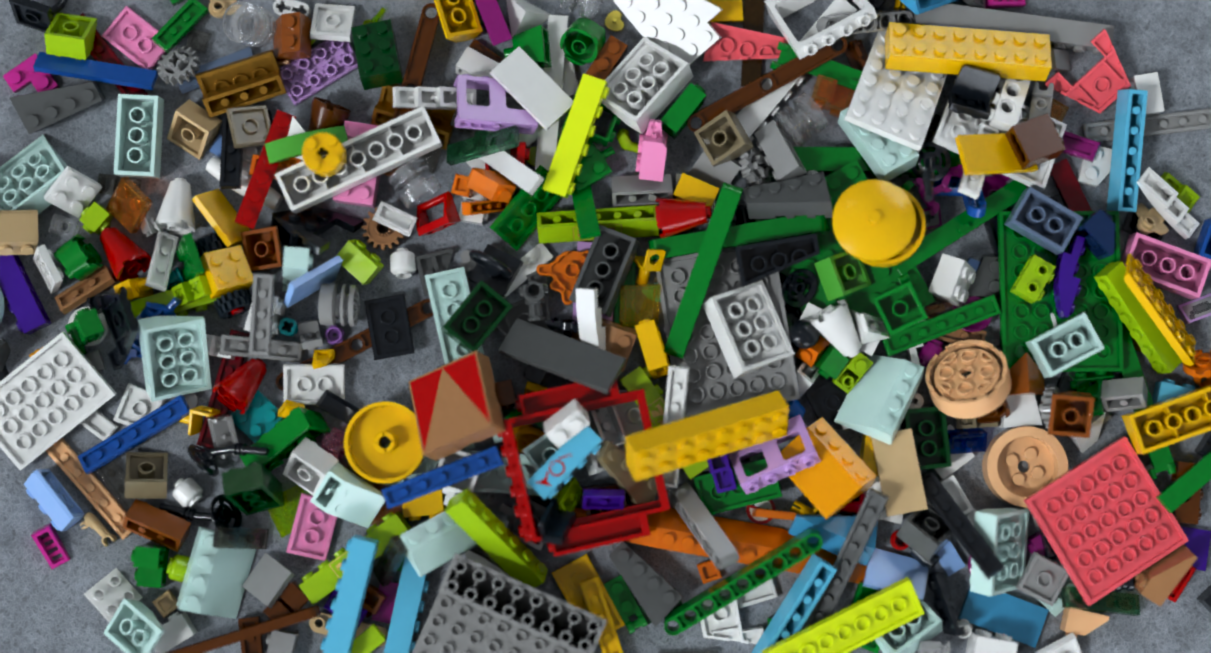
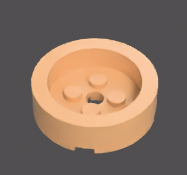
M975 339L957 341L945 346L946 349L932 357L925 372L926 384L934 405L948 416L961 419L984 416L997 409L1010 393L1012 380L1006 358L1002 351L996 349L989 342ZM965 372H972L967 378L962 376Z
M1032 426L1012 427L1000 432L990 441L983 456L982 471L988 488L997 498L1010 505L1028 508L1023 500L1068 472V459L1061 443L1053 435L1047 434V431ZM1021 461H1026L1028 464V469L1025 472H1021L1018 469V464Z

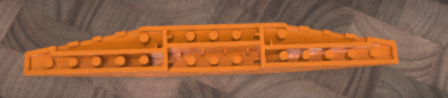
M575 508L573 510L576 518L586 516L585 509ZM673 508L647 515L651 535L624 541L709 557L676 509ZM713 516L737 550L739 555L737 563L749 565L795 537L782 528ZM793 547L790 553L797 554L801 549ZM822 548L814 553L832 565L837 558V555ZM811 555L785 571L800 574ZM775 558L772 562L778 565L782 563L783 559ZM857 563L848 582L863 583L866 566Z

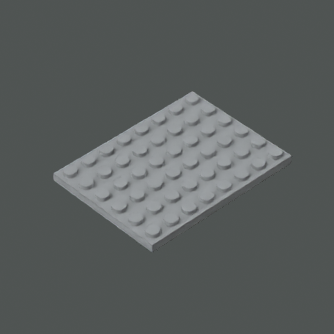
M734 247L722 249L703 304L713 296L741 287ZM698 253L666 258L663 261L661 271H656L667 339ZM776 272L755 282L763 280L791 344L779 272ZM703 305L683 359L669 355L671 365L690 367L685 418L774 391H779L786 402L800 399L793 355L734 379Z

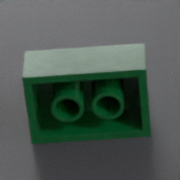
M391 19L351 27L359 76L364 90L402 83L403 75Z
M481 280L443 325L441 330L466 351L472 353L478 350L513 305Z
M937 407L908 409L902 421L903 430L912 428L920 470L952 467L946 414Z
M254 462L246 467L231 468L227 472L222 473L224 496L246 516L285 506L282 483L262 463Z

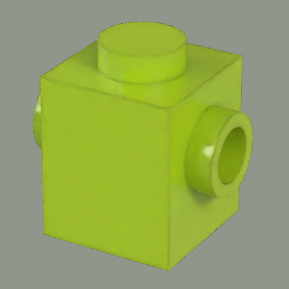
M94 201L90 207L88 206L82 211V217L79 221L84 224L82 228L88 233L92 234L94 232L100 235L105 228L111 226L110 222L115 216L101 204Z

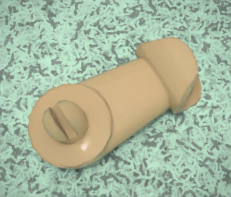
M90 512L84 514L85 520L80 523V526L84 524L85 526L81 529L90 527L102 537L101 542L105 547L109 545L108 537L113 542L117 540L116 535L110 533L96 515Z

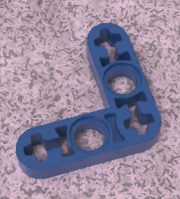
M943 178L935 181L933 188L939 186ZM962 178L950 179L947 187L952 189L951 192H940L934 195L962 196L969 216L974 218L985 216L987 204L982 188L977 199L957 192Z

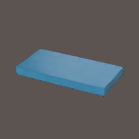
M969 586L958 619H967L969 623L995 633L1007 634L1013 637V640L1035 648L1049 610L1006 593L991 597L971 592Z

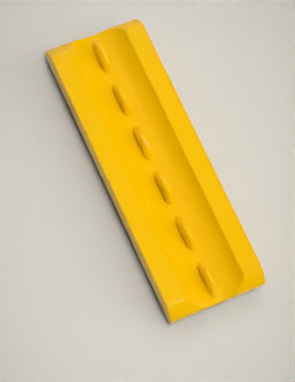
M1131 253L1127 254L1125 283L1181 361L1188 366L1194 365V356H1196V340L1194 336L1187 333L1185 324L1181 319H1177L1173 307L1170 304L1167 305L1161 290L1155 288L1151 276L1145 274L1142 270L1141 262L1137 258L1135 259Z

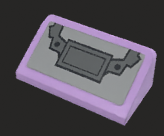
M1211 293L1177 306L1184 324H1189L1211 315Z

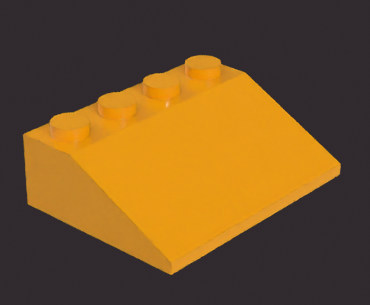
M821 417L807 427L821 462L788 477L817 510L828 519L872 487L877 476L829 423ZM800 434L780 451L784 460H788L805 451Z

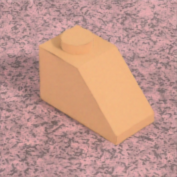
M1066 606L1063 610L1060 630L1065 631V635L1073 632L1076 638L1078 635L1085 636L1109 621L1110 616Z

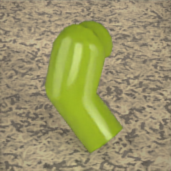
M620 129L617 133V141L621 148L638 153L639 143L631 141L627 129Z

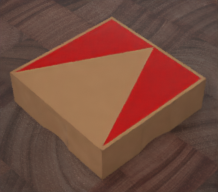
M477 350L408 381L424 456L437 461L462 450L469 444L481 442L505 431L500 404L495 395V382L490 359Z

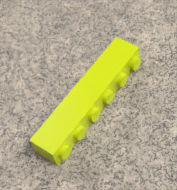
M583 73L544 182L543 190L567 199L569 194H573L576 186L573 182L576 175H580L583 166L580 164L582 157H586L589 150V145H587L589 137L592 138L596 130L594 123L596 118H600L603 107H601L602 101L607 99L610 91L607 81Z

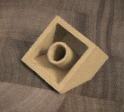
M189 99L175 110L167 139L201 160L218 135L222 120L216 116L210 118L207 110Z
M0 210V255L35 254L39 242L38 211Z

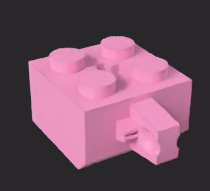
M650 119L644 134L639 136L635 171L639 172V179L663 182L668 135L662 130V120Z

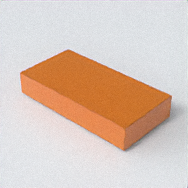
M752 510V517L794 520L796 516L795 512Z

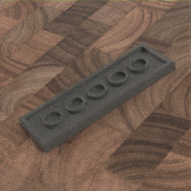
M519 318L515 320L498 349L500 354L605 394L610 392L626 363L624 357Z

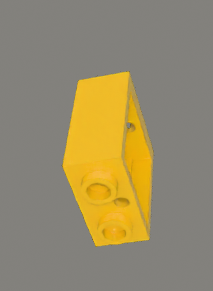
M642 320L638 325H635V329L648 371L653 379L668 375L670 362L667 354L664 353L665 346L660 330L654 320Z

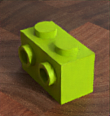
M348 240L336 256L339 255L343 260L342 266L362 285L370 284L384 267L380 262L381 258L375 253H370L366 249L365 243L361 240Z
M1035 254L1030 256L1010 292L1030 304L1040 301L1045 293L1043 288L1046 283L1049 284L1055 275L1053 273L1055 266Z

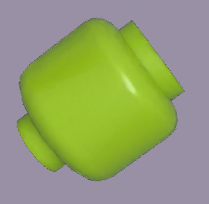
M176 554L173 558H169L166 568L169 579L183 582L190 557Z

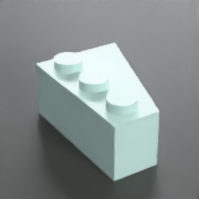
M284 246L283 292H287L291 281L304 275L309 269H313V254L310 253V248Z

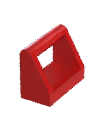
M449 191L417 205L418 219L416 229L419 236L431 235L461 221L452 194ZM444 202V216L430 222L426 210Z

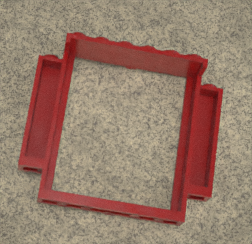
M615 381L610 392L605 394L579 383H571L518 395L519 400H516L517 410L522 412L523 415L504 419L505 431L499 433L498 438H503L504 445L500 446L503 458L507 457L508 465L505 466L507 478L511 477L513 485L509 486L512 498L516 497L517 505L514 506L516 518L520 517L522 525L518 526L520 537H525V542L541 541L542 537L539 527H535L514 428L546 421L574 399L586 411L637 400L643 430L645 431L651 429L652 424L643 388L619 394L617 381ZM663 473L654 476L659 500L624 507L623 510H611L576 518L562 545L547 543L549 553L553 552L554 557L651 535L647 515L670 510Z

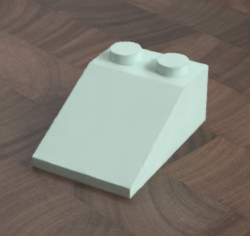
M124 598L103 633L125 653H152L164 630L154 613L141 601Z

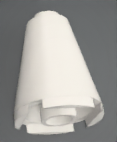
M175 178V180L170 181L154 224L155 229L158 231L166 229L170 230L169 234L181 236L191 233V231L195 233L196 224L191 185L186 179Z
M842 299L837 301L839 305L834 307L830 304L813 316L814 319H810V322L844 357L849 356L852 358L860 353L859 349L862 345L848 305Z

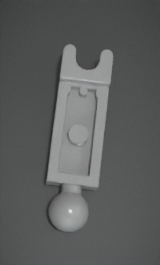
M1034 82L1029 120L1046 113L1051 116L1054 95L1053 83H1050L1048 89L1043 91L1039 89V83Z

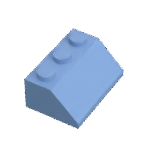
M49 468L36 469L24 483L27 488V494L32 499L35 498L40 504L38 505L39 509L45 515L48 514L52 520L51 524L56 530L61 532L67 531L84 518L85 513Z

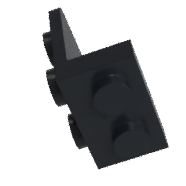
M967 64L963 65L948 95L949 110L959 114H967L976 119L988 120L990 116L989 102L1001 79L1000 74Z

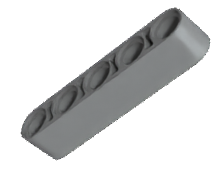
M905 10L876 11L878 18L871 21L868 26H862L854 30L852 34L887 31L889 22L900 23L901 15V23L913 24L914 18L911 12ZM852 14L823 16L818 19L816 28L820 32L827 28L829 22L832 26ZM884 17L885 21H884V24L882 25V22H881V21H882V18Z
M685 482L679 485L678 488L668 490V498L714 565L721 570L739 560L737 550L690 484Z

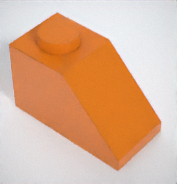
M472 168L466 182L468 188L489 200L504 203L510 202L516 188L512 181L498 171Z

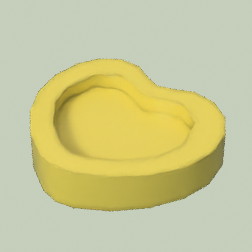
M617 10L610 12L605 19V26L609 30L619 32L624 28L621 13Z

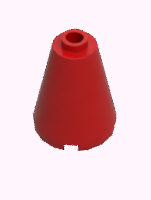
M657 198L655 201L659 203V206H655L657 227L663 231L662 234H659L661 238H667L708 223L709 218L712 216L711 206H707L706 202Z
M115 227L105 228L101 232L100 241L117 280L123 282L127 279L138 278L137 273L141 270L145 273L148 270L151 257L146 251Z
M258 358L250 359L213 387V393L217 391L219 394L217 399L230 410L235 412L238 409L241 411L239 414H245L267 372L266 364Z

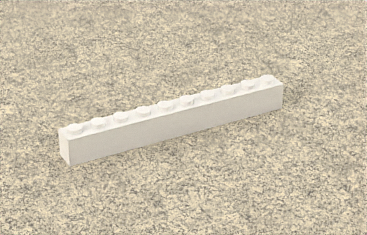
M834 0L819 19L823 16L856 13L857 9L846 0ZM817 21L799 42L819 33L816 28ZM802 75L747 105L738 113L737 118L751 142L754 140L752 135L756 130L761 129L767 124L765 120L769 115L773 117L780 109L778 104L782 100L785 102L793 93L791 89L794 85L799 86L806 78ZM768 78L762 85L763 89L768 90L771 88V79Z

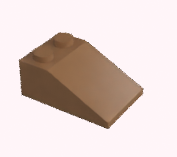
M602 318V326L606 327V351L626 359V363L621 372H624L637 336L636 329ZM573 331L571 338L580 341L579 331L577 333Z
M1183 544L1134 576V586L1141 595L1161 607L1195 562L1197 556Z

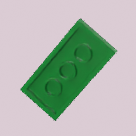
M541 165L535 170V173L544 180L535 193L530 195L521 188L489 227L516 251H518L537 227V213L549 212L561 197L542 189L548 171Z
M766 459L743 464L742 467L745 475L749 477L767 469L768 465ZM734 467L732 469L738 487L734 490L717 494L711 473L694 477L698 497L711 515L782 497L779 481L746 495L739 483Z

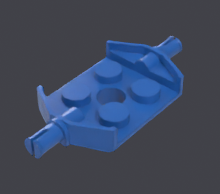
M173 297L168 305L147 302L145 308L136 319L154 316H176L174 309L181 301L179 298ZM139 332L124 364H127L132 357L142 358Z

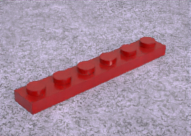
M277 109L234 223L254 230L279 162L269 164L265 144L288 137L293 115Z

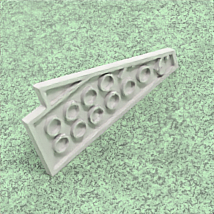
M613 0L643 37L688 62L689 66L722 38L709 22L723 9L707 0Z

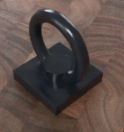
M9 0L16 23L45 32L54 19L53 15L65 7L67 0H59L52 7L32 0Z
M487 244L483 252L475 249L469 252L470 258L477 263L469 276V280L476 284L482 280L500 296L505 297L523 262Z

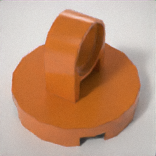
M1202 349L1195 350L1194 365L1188 366L1182 362L1183 371L1192 376L1198 386L1204 387L1211 384V350L1210 353H1202ZM1202 378H1207L1204 382L1201 383Z

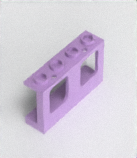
M469 74L457 75L453 87L457 88L455 128L534 134L538 127V122L526 110L508 108L506 106L507 91L494 78L489 76L476 77ZM466 88L489 90L490 105L478 106L468 104L466 101Z
M801 415L788 419L786 436L729 453L739 483L746 495L821 462ZM800 434L805 451L788 460H784L778 445ZM763 452L768 465L767 469L747 477L741 461Z

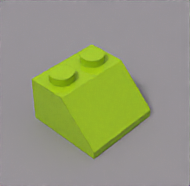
M58 12L44 33L46 53L57 57L63 56L77 60H86L93 49L97 18Z

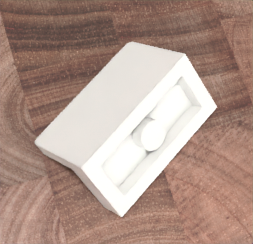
M467 47L456 64L455 73L458 75L469 74L476 77L489 76L493 78L490 75V71L499 63Z

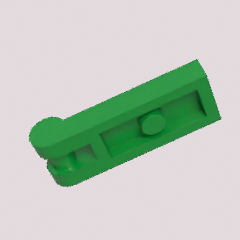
M621 574L604 583L630 634L636 632L635 629L640 626L645 627L648 625ZM636 614L638 619L631 622L629 616Z

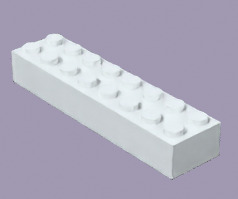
M423 105L343 142L342 144L347 153V161L336 175L331 177L319 176L311 171L302 161L276 173L275 177L291 211L297 214L442 147V143ZM324 151L322 152L323 154H321V157L325 159L326 155H329V153Z

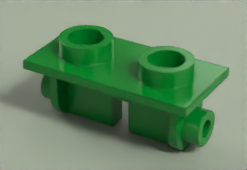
M1111 372L1068 373L1073 379L1070 382V387L1075 389V391L1083 386L1089 387L1090 382H1092V385L1097 383L1096 379L1112 380L1111 378H1114Z

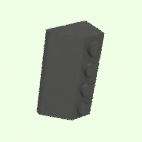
M600 225L601 236L594 238L569 300L576 303V288L598 289V308H602V315L611 317L641 243L636 238Z

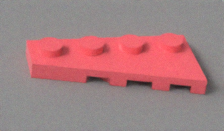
M711 22L713 28L722 38L704 53L703 61L778 59L781 50L777 49L779 41L786 44L788 42L782 36Z

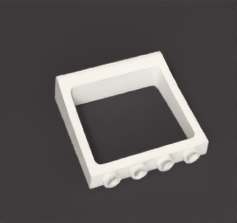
M816 0L764 1L771 19L799 59L808 55H814L817 50L826 45H833L837 39L851 35L854 30L862 26L866 27L871 21L878 18L875 8L867 0H852L861 10L799 42L783 18Z

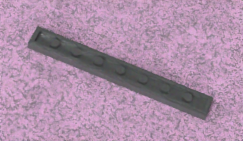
M870 487L833 564L837 571L807 618L803 629L833 614L889 496Z

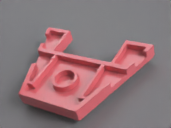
M1105 29L1090 41L1104 57L1077 82L1071 85L1057 71L1044 83L1047 87H1049L1050 83H1053L1054 90L1098 113L1104 111L1117 99L1118 90L1128 89L1131 86Z

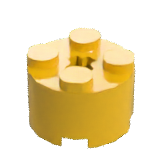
M319 132L307 138L302 148L304 163L319 176L331 177L338 174L347 161L344 145L332 134ZM323 151L329 153L325 159L321 157Z

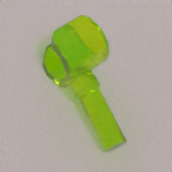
M382 7L375 17L371 20H365L363 25L370 22H378L386 10Z

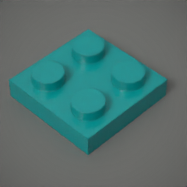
M257 390L245 414H239L241 411L238 409L230 414L234 424L254 443L264 433L273 429L277 422L283 420L282 417L278 416V408L259 390Z

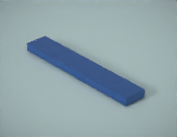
M39 52L33 66L35 72L153 90L158 77L156 70L88 59L77 60L70 57H57L45 52Z
M179 395L77 457L85 473L90 474L188 416L190 414V407L184 396Z
M496 445L382 489L381 492L387 508L391 509L504 465V462Z

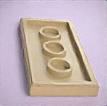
M912 428L898 431L891 445L871 437L881 491L889 496L885 505L886 516L928 509Z

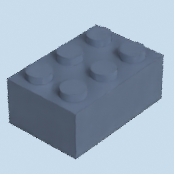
M1028 187L1023 190L1004 225L1053 254L1058 255L1064 252L1083 217L1034 188Z

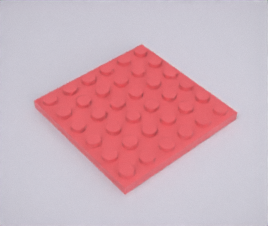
M1126 436L1120 437L1023 500L1086 605L1089 606L1189 541L1173 513H1169L1156 498L1160 492Z

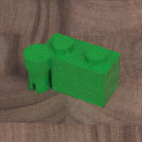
M95 308L79 310L73 322L65 326L67 333L71 335L77 347L87 345L88 342L91 343L101 339L105 331Z

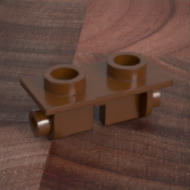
M861 40L851 41L844 52L850 66L863 71L868 54Z

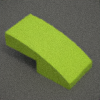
M1164 172L1161 178L1179 193L1177 198L1190 208L1187 211L1189 213L1200 196L1189 186L1181 184L1169 172Z
M206 274L199 275L190 281L182 282L171 288L174 297L179 298L181 301L177 307L187 305L212 294Z

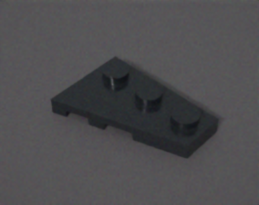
M935 572L929 574V588L934 593L935 599L933 603L942 620L944 633L955 636L964 635V628H959L956 621L959 617L958 612L950 605L951 594L943 573Z

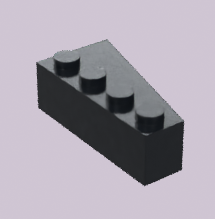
M817 233L734 247L741 287L820 254Z

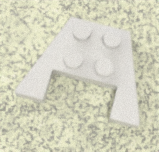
M740 579L737 583L739 585H746L748 581ZM723 589L720 591V594L727 596L730 594V591ZM705 600L702 604L705 606H710L713 604V602L711 600ZM737 600L700 621L703 638L757 644L764 633L763 626L742 630Z

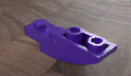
M1078 235L1071 239L1067 253L1058 254L1055 264V275L1053 278L1054 301L1058 316L1061 319L1068 318L1069 315L1073 314L1075 309L1073 302L1075 296L1077 297L1081 290V285H1079L1081 279L1073 275H1076L1080 264L1077 262L1079 256L1083 255L1086 245L1084 244L1085 238Z
M728 453L707 460L717 494L738 488Z

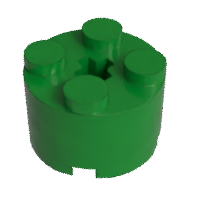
M578 18L561 37L560 47L565 53L564 56L568 61L576 65H585L593 62L606 43V31L593 20Z
M79 234L60 246L53 255L66 268L64 272L70 279L76 278L83 281L100 269L103 264H99L102 262V258L91 243L87 245L83 241L86 238Z

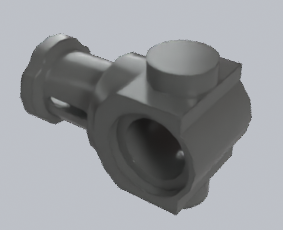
M531 281L526 285L519 286L520 298H524L525 305H528V321L546 320V317L543 316L542 304L545 303L544 295H548L547 283ZM531 285H537L540 289L539 294L536 296L529 295L528 288Z

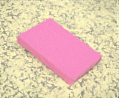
M127 5L102 34L104 39L144 69L153 70L157 62L162 59L161 56L166 54L163 49L152 41V37L158 30Z
M301 492L286 552L325 561L328 556L337 517L324 512L311 503L310 500L313 495Z

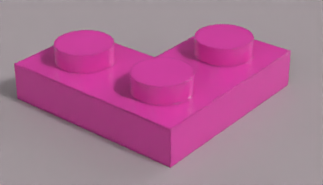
M36 53L3 75V78L14 93L19 92L30 83L33 84L38 92L59 88L60 86L51 74L34 71L33 66L38 56Z

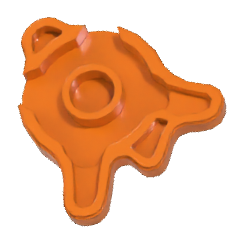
M589 250L583 252H563L553 262L540 264L536 268L539 275L553 278L549 287L551 290L561 293L562 302L565 305L572 304L569 298Z

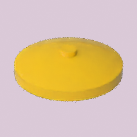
M865 180L849 187L836 202L832 217L834 235L840 246L853 257L869 262L888 260L902 252L909 244L916 224L915 210L909 197L896 185L883 180Z

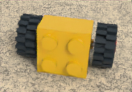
M214 233L195 241L194 243L204 268L203 275L206 274L212 294H210V298H217L214 301V305L220 319H229L249 311L252 297L248 289L253 284V274L241 245L227 248L220 237Z

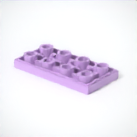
M325 40L311 49L310 58L292 60L291 64L281 67L280 72L284 86L295 106L299 105L358 68L356 53L349 42Z

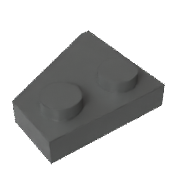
M453 248L415 257L424 296L429 295L424 276L449 270Z

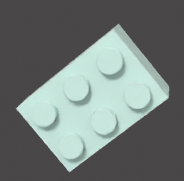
M1085 312L1077 314L1025 342L1044 378L1052 377L1105 349Z

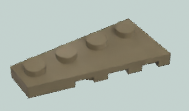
M604 441L597 460L608 474L616 479L617 485L621 490H625L629 495L630 501L636 505L654 501L657 494L654 476L635 482L626 465V452L612 442Z

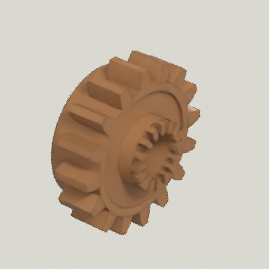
M369 211L370 218L363 219L367 225L361 226L363 230H366L363 237H369L367 243L372 244L374 242L373 248L377 249L381 246L382 251H385L387 246L392 250L393 244L399 246L398 240L405 237L390 228L386 233H380L379 228L382 224L373 221L375 213L373 214Z

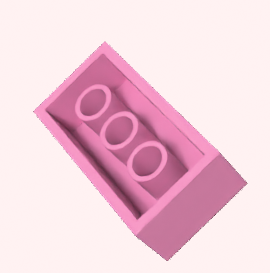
M344 121L348 140L380 126ZM380 175L334 196L332 200L336 203L375 208Z
M1137 232L1129 235L1120 260L1126 267L1127 254L1131 253L1135 259L1137 258L1141 262L1142 270L1145 274L1151 276L1155 287L1191 300L1200 298L1211 267V259Z

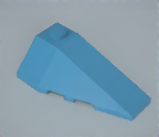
M837 514L828 519L821 515H796L788 533L796 537L807 529H817L823 540L822 549L838 556L857 514H852V516ZM878 521L858 560L859 564L867 566L875 550ZM815 536L808 539V543L811 544L818 541V538Z

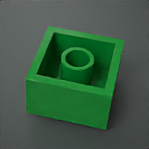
M910 281L873 298L890 336L928 318Z

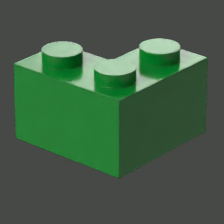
M153 544L135 546V550L133 549L131 553V562H133V567H138L134 574V580L137 581L136 586L155 588L166 586L169 548Z

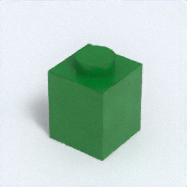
M828 346L814 366L819 369L817 373L825 379L830 377L836 380L849 359L844 357L835 348Z

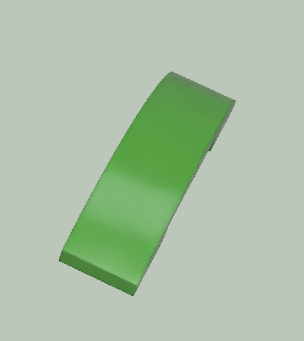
M338 126L304 132L266 143L265 148L269 164L301 156L306 139L319 132L332 134L343 143L348 140L345 127Z

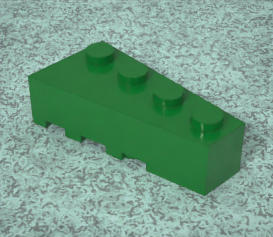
M297 407L291 410L285 419L277 422L273 429L264 433L255 444L250 445L269 448L268 456L247 454L246 456L240 455V458L245 466L258 462L262 463L271 472L284 463V458H290L292 451L305 437L313 442H317L315 439L322 433L326 436L331 430L321 413Z

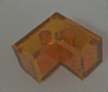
M818 74L813 83L807 105H810L812 110L821 112L823 109L829 111L831 116L839 118L840 111L849 107L854 90L837 85L838 80Z

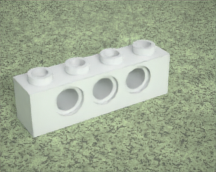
M1000 79L997 85L999 92H996L992 99L994 107L990 109L989 126L1000 130L999 133H1007L1013 125L1018 123L1031 80Z

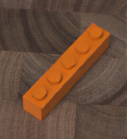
M489 199L462 202V215L502 212L509 203L491 201Z

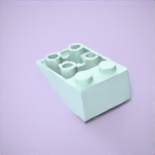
M337 463L328 471L310 502L330 515L369 528L385 500L382 492L340 463Z

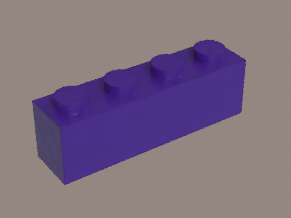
M0 256V288L3 296H6L9 302L7 304L9 311L13 315L15 314L18 320L16 325L20 332L31 335L51 325L52 323L19 256Z

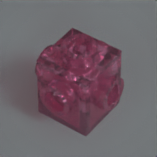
M334 427L330 433H325L321 441V448L331 453L339 461L343 455L346 456L344 450L345 431Z

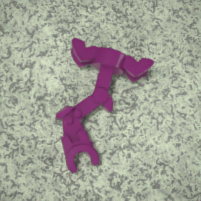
M962 165L950 167L948 173L943 177L941 184L933 188V200L930 202L925 201V185L922 183V178H916L913 181L914 186L918 187L923 202L930 208L929 213L931 216L938 212L940 206L939 203L935 202L934 195L940 192L949 193L952 191L947 186L952 176L962 178L964 173Z

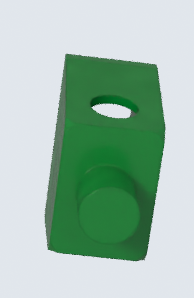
M542 25L514 35L512 37L513 47L504 49L505 58L517 47H520L540 68L552 67L549 32Z

